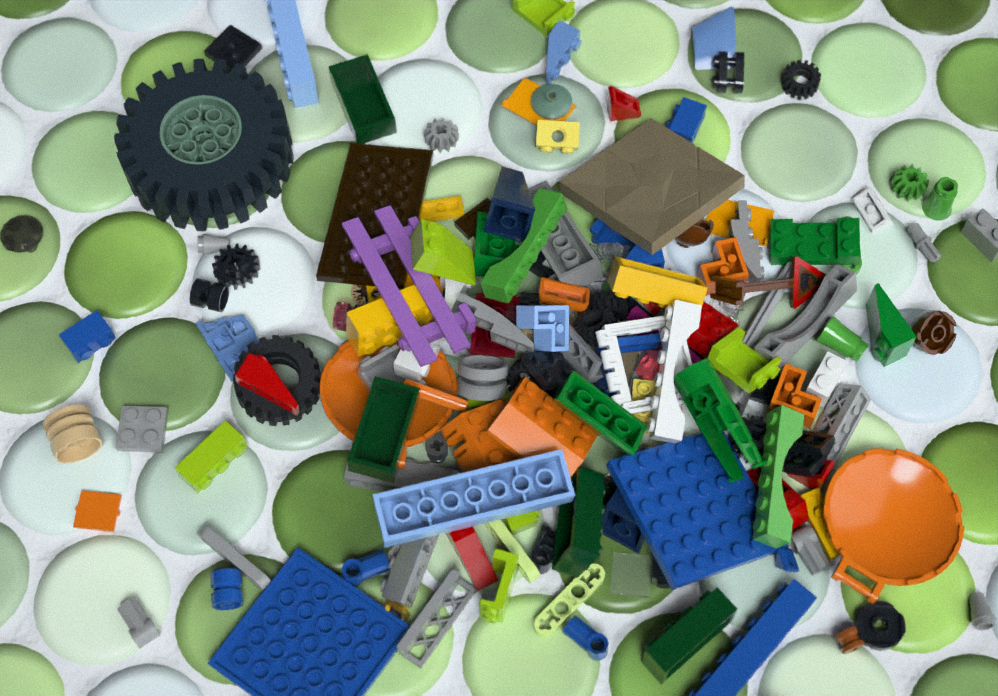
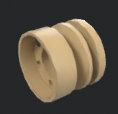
M82 404L65 406L55 410L43 420V428L48 440L51 442L50 447L57 462L64 464L82 461L97 453L102 447L101 437L94 426L95 422L88 406Z

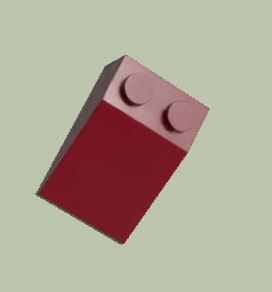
M476 293V300L494 309L516 326V306L520 305L521 297L513 296L509 303L485 298L484 294ZM478 326L475 327V332L471 335L470 355L515 358L516 350L491 341L490 331Z

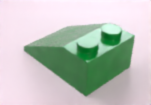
M478 211L473 242L475 276L484 277L491 266L501 262L519 248V241L484 232L488 213Z
M877 283L866 303L873 356L878 362H881L883 367H886L907 356L917 336L881 285Z

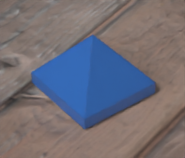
M778 548L775 567L787 572H799L793 551L791 549Z

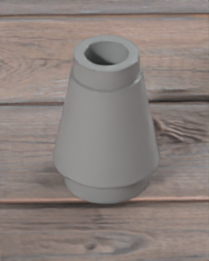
M207 234L198 236V253H203V255L218 253L220 249L226 251L227 245H229L228 238Z
M977 592L971 594L972 625L980 631L993 628L996 617L984 593Z

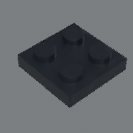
M230 24L204 50V54L212 61H215V59L225 60L228 70L231 72L236 63L246 66L262 49V45Z
M559 351L524 353L520 359L544 391L557 390L560 384L574 370Z

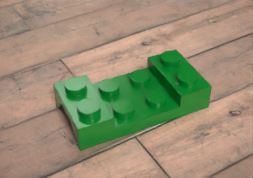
M837 218V222L793 223V219H771V265H785L787 262H792L793 256L799 257L810 265H860V218Z

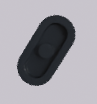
M719 51L718 55H714L713 66L717 68V76L713 77V88H716L717 93H726L727 87H733V93L743 92L744 52H735L734 58H728L727 51ZM728 66H733V78H727Z

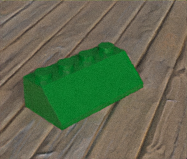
M574 370L560 384L551 399L624 455L633 456L636 453L648 427Z

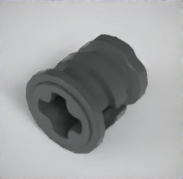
M433 435L426 440L425 449L427 456L434 463L443 462L448 455L447 440L443 436ZM438 447L440 451L436 452L434 448Z

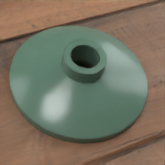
M545 84L533 92L531 106L534 112L542 118L559 119L570 111L572 97L570 92L561 85Z

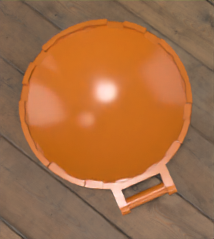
M398 340L390 348L396 344L399 346ZM347 341L338 348V352L332 358H329L323 369L320 380V398L325 414L338 431L353 441L369 396V390L357 375L360 362L368 356L373 358L378 355L379 351L386 346L376 349L372 354H364L358 357L351 343ZM439 350L437 361L430 363L429 373L426 377L423 376L421 381L424 380L427 386L457 396V381L454 370L447 362L446 356ZM419 398L398 469H405L407 447L417 445L435 435L447 423L454 409Z
M870 449L853 458L851 457L843 463L831 478L824 498L826 529L834 547L842 556L831 578L845 583L867 597V601L874 604L885 584L894 586L917 585L929 581L942 573L958 554L964 535L961 502L957 493L954 494L947 483L948 479L926 459L901 449ZM847 565L875 582L873 588H869L845 573Z

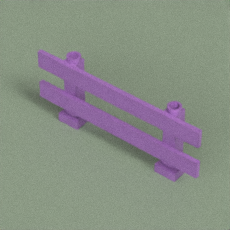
M391 205L374 211L386 234L370 239L359 217L342 223V227L353 245V249L349 250L352 261L364 264L402 333V337L398 338V344L402 351H412L419 366L423 367L437 361V357L429 343L445 337L454 354L471 346L462 331L464 330L466 335L475 332L477 320L468 304L458 305L457 313L453 314L431 275L413 270L410 236L419 224L416 216L409 218L408 226L403 227ZM393 250L396 251L432 314L434 322L422 327L419 326L380 255Z

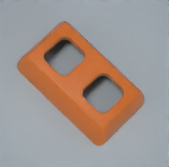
M541 278L539 301L541 303L569 305V310L583 312L588 307L590 298L589 288Z

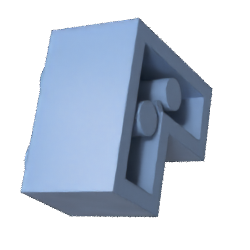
M569 305L516 306V326L519 329H534V351H569Z

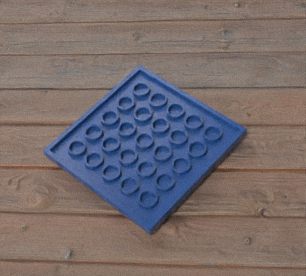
M723 431L722 433L725 436L730 448L732 449L731 443H729V440ZM702 433L683 438L678 443L670 442L636 452L633 456L626 455L609 460L606 464L672 590L768 557L777 552L776 548L753 540V523L756 517L755 504L758 498V491L742 462L737 458L738 455L735 451H732L744 478L729 483L728 480L731 477L719 462ZM787 544L779 548L787 549L789 545Z
M297 548L213 655L208 665L250 696H365L396 654V646L411 625L388 612L385 607Z

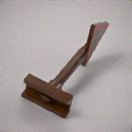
M793 256L792 276L787 279L744 283L719 275L710 276V280L716 282V293H710V298L733 305H743L744 293L791 288V308L796 309L818 291L826 274L799 257Z

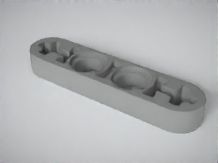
M204 525L197 532L200 539L235 569L240 570L242 575L261 591L267 588L271 580L210 527Z

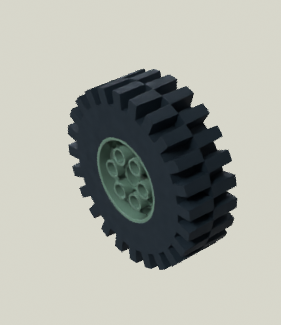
M193 59L194 72L185 73L182 62L172 65L175 77L168 80L164 73L159 70L152 74L156 88L152 89L144 82L136 87L139 101L128 97L124 102L123 106L127 116L118 115L116 124L120 133L114 134V141L118 152H116L130 188L147 212L153 209L156 218L164 223L171 216L175 227L185 229L191 217L196 231H207L208 218H214L218 229L221 230L229 228L226 215L235 213L240 224L250 220L247 210L248 205L251 204L261 213L268 207L265 193L275 199L280 195L281 187L279 180L287 182L290 176L288 164H293V143L283 102L281 99L278 100L276 90L271 84L265 86L262 75L255 71L248 77L246 67L239 63H236L229 73L226 61L223 59H215L212 71H208L204 59Z

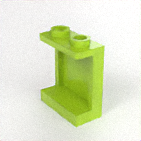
M512 0V10L548 37L559 20L565 22L572 19L575 14V2L573 0H570L568 3L564 0Z
M738 327L712 346L707 359L711 361L716 370L730 378L736 385L750 394L756 388L761 389L769 378L774 379L780 371L778 366L781 358L777 356L769 362L742 342L746 332Z
M495 548L492 557L493 570L495 573L502 574L494 602L484 599L479 601L480 616L483 617L484 621L496 624L497 621L503 623L518 572V555Z

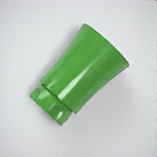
M942 177L935 183L932 191L922 203V210L928 218L942 221L951 215L953 202L958 192L956 180Z
M834 315L816 340V342L828 346L846 358L850 357L855 362L859 360L869 345L861 340L860 336L843 325Z

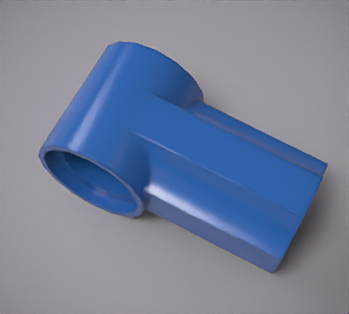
M383 550L358 560L349 559L342 566L343 579L354 587H358L364 580L389 571L388 559ZM350 570H357L359 572L358 575L353 577L347 575Z
M576 615L571 618L563 629V634L586 651L591 659L595 661L603 660L608 654V640L606 636L597 633ZM601 643L604 648L601 651H594L591 645Z

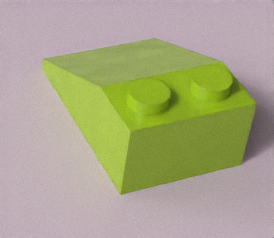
M421 219L410 236L413 270L474 286L476 284L473 250L443 225Z

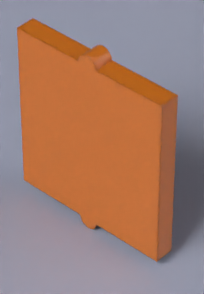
M81 490L78 506L75 507L76 515L73 528L114 532L117 517L120 516L119 508L122 495Z

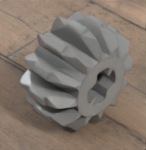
M442 117L441 121H438L434 118L433 123H427L424 137L426 145L430 146L431 150L438 149V152L441 154L444 149L449 152L450 147L456 148L457 141H459L458 127L453 125L451 119L445 121L444 117Z

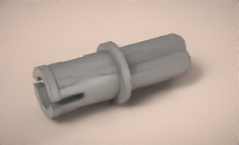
M919 223L912 224L906 230L917 244L916 248L921 249L930 262L935 263L941 258V254L931 242L932 238L925 234Z

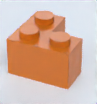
M737 237L715 241L712 253L715 262L701 264L698 272V277L701 278L708 288L706 295L716 293V282L711 281L710 276L719 275L738 281L744 280L745 283H747L749 277Z
M785 363L767 413L780 405L786 406L804 414L803 426L810 429L822 398L800 391L807 371Z

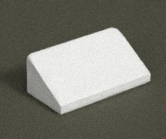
M871 187L851 198L872 233L894 224Z

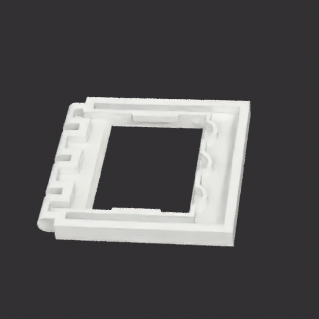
M664 316L602 326V330L595 332L599 348H607V350L601 351L600 355L604 370H612L611 373L605 374L609 392H617V395L611 396V399L631 414L653 411L650 408L652 396L646 397L644 400L632 401L617 336L659 330L661 338L662 330L666 328L667 322ZM687 341L684 342L677 356L674 376L692 365ZM674 385L679 406L686 405Z

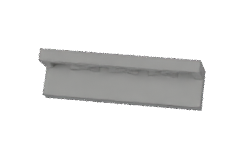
M569 324V351L559 352L580 376L590 383H595L604 378L600 368L602 360Z
M839 383L813 432L821 433L824 429L830 427L826 434L834 435L835 437L831 452L826 459L832 460L835 463L830 471L831 473L871 401L869 395L860 385ZM844 391L850 392L847 397L840 400ZM840 408L839 413L830 418L832 412Z
M452 569L396 646L398 654L422 669L477 592V589L463 581L461 574ZM458 585L469 591L464 599L454 600L453 592ZM452 605L454 613L451 618L440 620L439 611L441 608ZM439 625V635L436 638L426 639V629L429 626ZM432 643L428 649L427 644ZM424 644L426 653L420 661L409 654L414 646Z

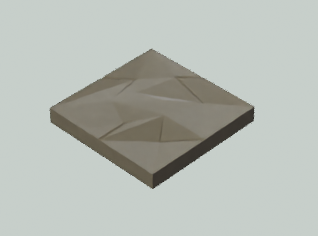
M651 118L611 145L607 150H604L560 181V192L653 255L743 189L745 175Z

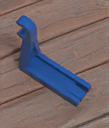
M660 334L617 338L621 353L656 350L658 348L657 344L661 343ZM597 345L595 347L596 354L600 357V359V352L607 350V348H599V346ZM602 363L600 368L607 387L603 393L612 396L617 395V392H609L605 374L611 373L612 370H604Z

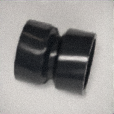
M197 278L190 291V305L199 308L207 306L208 310L222 313L228 302L229 286L216 282L212 285L211 281Z

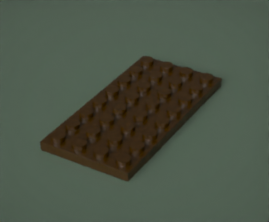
M350 143L316 274L317 281L375 286L364 264L352 261L349 250L353 249V245L342 227V223L359 217L370 239L386 234L374 214V211L391 205L403 227L408 226V219L414 216L420 221L434 157L433 150ZM393 250L380 255L398 289H404L408 272L396 251Z

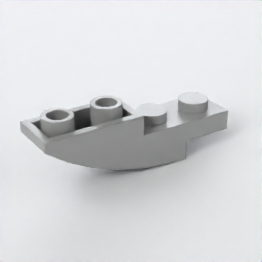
M738 200L735 210L736 219H731L728 228L729 238L737 237L749 273V283L760 282L761 279H764L765 275L764 266L760 265V260L763 259V248L759 247V239H752L753 230L749 228L748 223L751 221V209H747V200Z

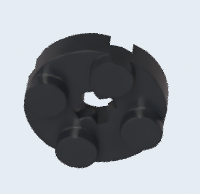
M876 601L874 604L869 603L861 609L856 617L855 626L858 630V637L865 643L864 646L878 651L889 650L897 646L905 634L906 624L901 612L899 613L894 609L895 606L885 601ZM881 620L882 624L886 625L887 628L878 631L874 624Z

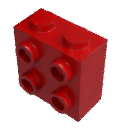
M703 302L699 328L686 340L687 345L700 353L701 356L708 358L712 346L738 328L739 324L714 309L710 304Z

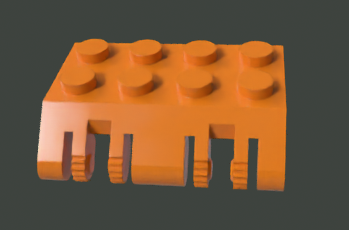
M522 377L513 389V395L503 410L493 420L486 433L520 459L562 449L571 478L584 461L597 434L565 409L559 407L557 403L551 400L552 397L526 377Z
M500 399L459 414L441 428L440 431L444 439L447 440L448 447L455 446L463 440L465 441L464 444L452 453L454 458L457 459L456 462L462 473L520 459L486 433L493 420L503 410L509 400Z

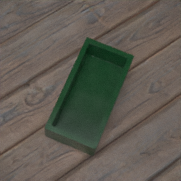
M368 54L328 66L332 85L357 144H364L397 133L395 117Z
M377 376L374 377L347 460L348 471L394 483L418 406L420 388Z
M578 467L570 478L575 497L572 502L557 505L552 570L578 578L585 570L589 569L596 559H599L602 552L600 537L603 533V525H601V521L605 511V506L603 505V497L606 492V486L604 485L605 475Z
M718 587L712 592L707 590L698 599L700 602L694 608L692 605L687 607L681 613L682 617L677 623L674 621L670 622L663 629L664 633L659 639L654 637L645 645L646 649L643 651L642 664L661 685L732 622L738 608Z

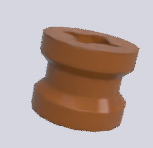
M856 626L847 628L834 636L835 640L842 646L841 652L843 655L854 652L865 645L864 641L857 635L858 630Z

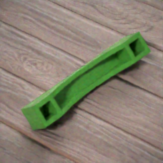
M538 189L532 199L535 212L530 231L518 249L501 262L489 268L480 283L485 298L509 303L513 295H516L522 280L527 277L530 267L536 262L539 252L547 244L548 237L556 229L559 219L566 212L567 206L562 193Z
M783 405L769 411L766 416L767 424L763 438L762 461L767 460L768 463L761 466V474L758 480V498L755 504L756 517L753 523V540L776 549L791 543L793 520L784 499L782 470L788 450L802 436L804 414Z

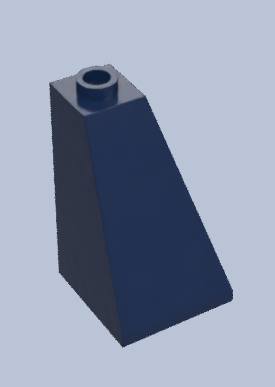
M502 166L491 200L484 232L523 243L529 233L535 207L523 172Z
M617 488L607 503L602 516V534L639 554L645 538Z

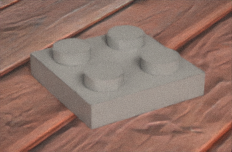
M122 406L116 450L163 453L168 408Z

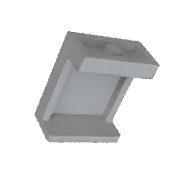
M397 344L391 348L386 346L379 351L378 355L373 358L368 356L360 362L357 375L369 392L375 376L404 383L405 378L394 375V361L399 351ZM424 380L418 382L427 385Z

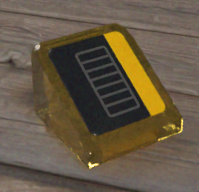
M386 599L384 608L400 620L406 622L410 617V612L398 603Z

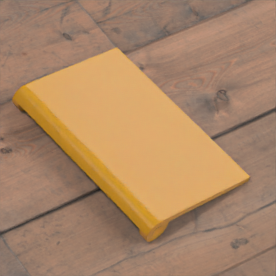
M525 77L509 98L503 100L501 105L537 125L538 120L566 121L576 108V105L572 103L570 111L559 119L540 117L531 106L532 94L540 85Z
M727 200L707 215L706 221L709 223V220L714 223L711 235L729 238L728 228L731 219H736L735 210L738 202ZM747 204V209H751V221L748 223L749 228L753 230L752 239H759V245L767 247L771 219H773L775 210Z

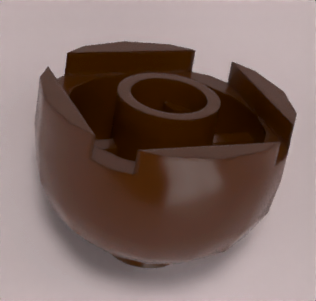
M703 217L676 237L675 240L679 246L684 248L702 245L710 236L714 223L711 220L708 223Z
M927 310L920 313L911 324V329L917 336L914 341L916 348L930 355L946 353L952 347L957 335L954 333V326H956L954 318L947 312L940 310Z

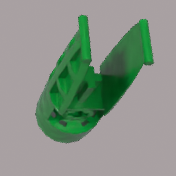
M709 359L694 363L674 376V385L695 420L696 425L721 465L731 477L728 480L729 483L743 479L744 475L722 433L723 431L729 430L753 469L768 463L767 460L762 461L744 420Z

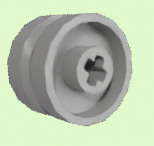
M467 355L461 357L458 360V373L461 377L457 380V393L462 397L479 401L504 398L507 395V381L504 378L508 375V361L495 356Z

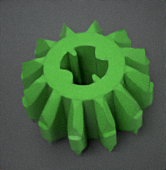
M913 164L909 168L903 165L900 170L897 169L895 171L891 186L894 187L893 193H900L899 199L904 196L907 198V201L911 200V198L917 201L920 196L925 195L929 180L926 179L927 173H921V167L915 169Z

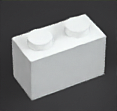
M830 352L826 353L805 392L822 398L820 403L822 408L825 407L848 361Z

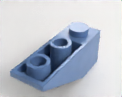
M560 20L549 34L546 84H550L553 79L556 80L563 65L569 63L571 54L574 50L577 51L581 45L580 30Z

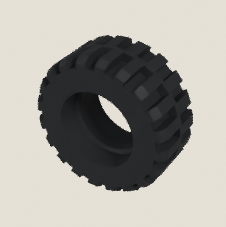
M272 335V339L266 340V337L259 338L260 343L255 345L252 342L247 346L248 351H242L239 355L240 361L235 362L233 384L241 408L245 409L248 416L251 418L255 416L257 422L262 424L268 421L269 426H277V422H283V426L290 425L289 420L292 419L298 422L302 419V414L308 415L312 411V405H316L319 400L321 372L318 360L314 358L310 348L305 349L304 343L300 340L294 343L290 336L279 339V335ZM249 353L254 356L259 354L265 357L271 366L276 364L287 365L298 373L299 384L291 392V395L299 405L298 415L237 384L235 375Z

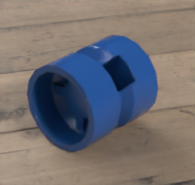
M232 568L211 572V588L215 590L211 594L212 608L216 610H233L242 607L243 591L239 589L242 586V572Z

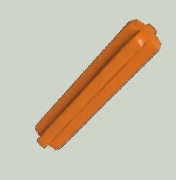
M405 379L403 383L420 388V398L462 413L468 407L469 401L464 398L410 379Z

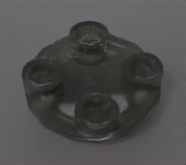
M19 215L11 218L4 224L0 232V240L4 248L16 253H32L36 251L43 237V227L40 221L29 215Z

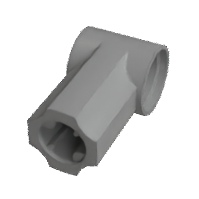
M806 525L792 533L789 546L795 554H799L811 575L818 574L831 565L818 545L817 535L810 525Z
M136 598L127 599L117 608L130 629L128 631L139 649L161 636L150 617L146 616Z

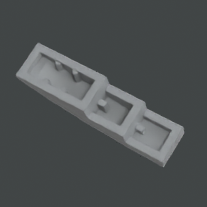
M463 293L459 294L456 300L457 307L460 304L467 303L477 320L476 326L490 331L491 341L521 353L534 352V343L507 318L484 303Z

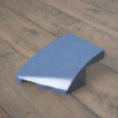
M729 7L692 27L694 69H717L714 68L713 63L714 55H718L719 51H727L728 58H734L736 52L734 7Z
M244 315L233 316L232 318H218L216 322H196L197 328L230 381H233V374H235L234 365L235 362L240 361V353L242 351L247 352V346L252 342L255 345L260 343L254 329Z

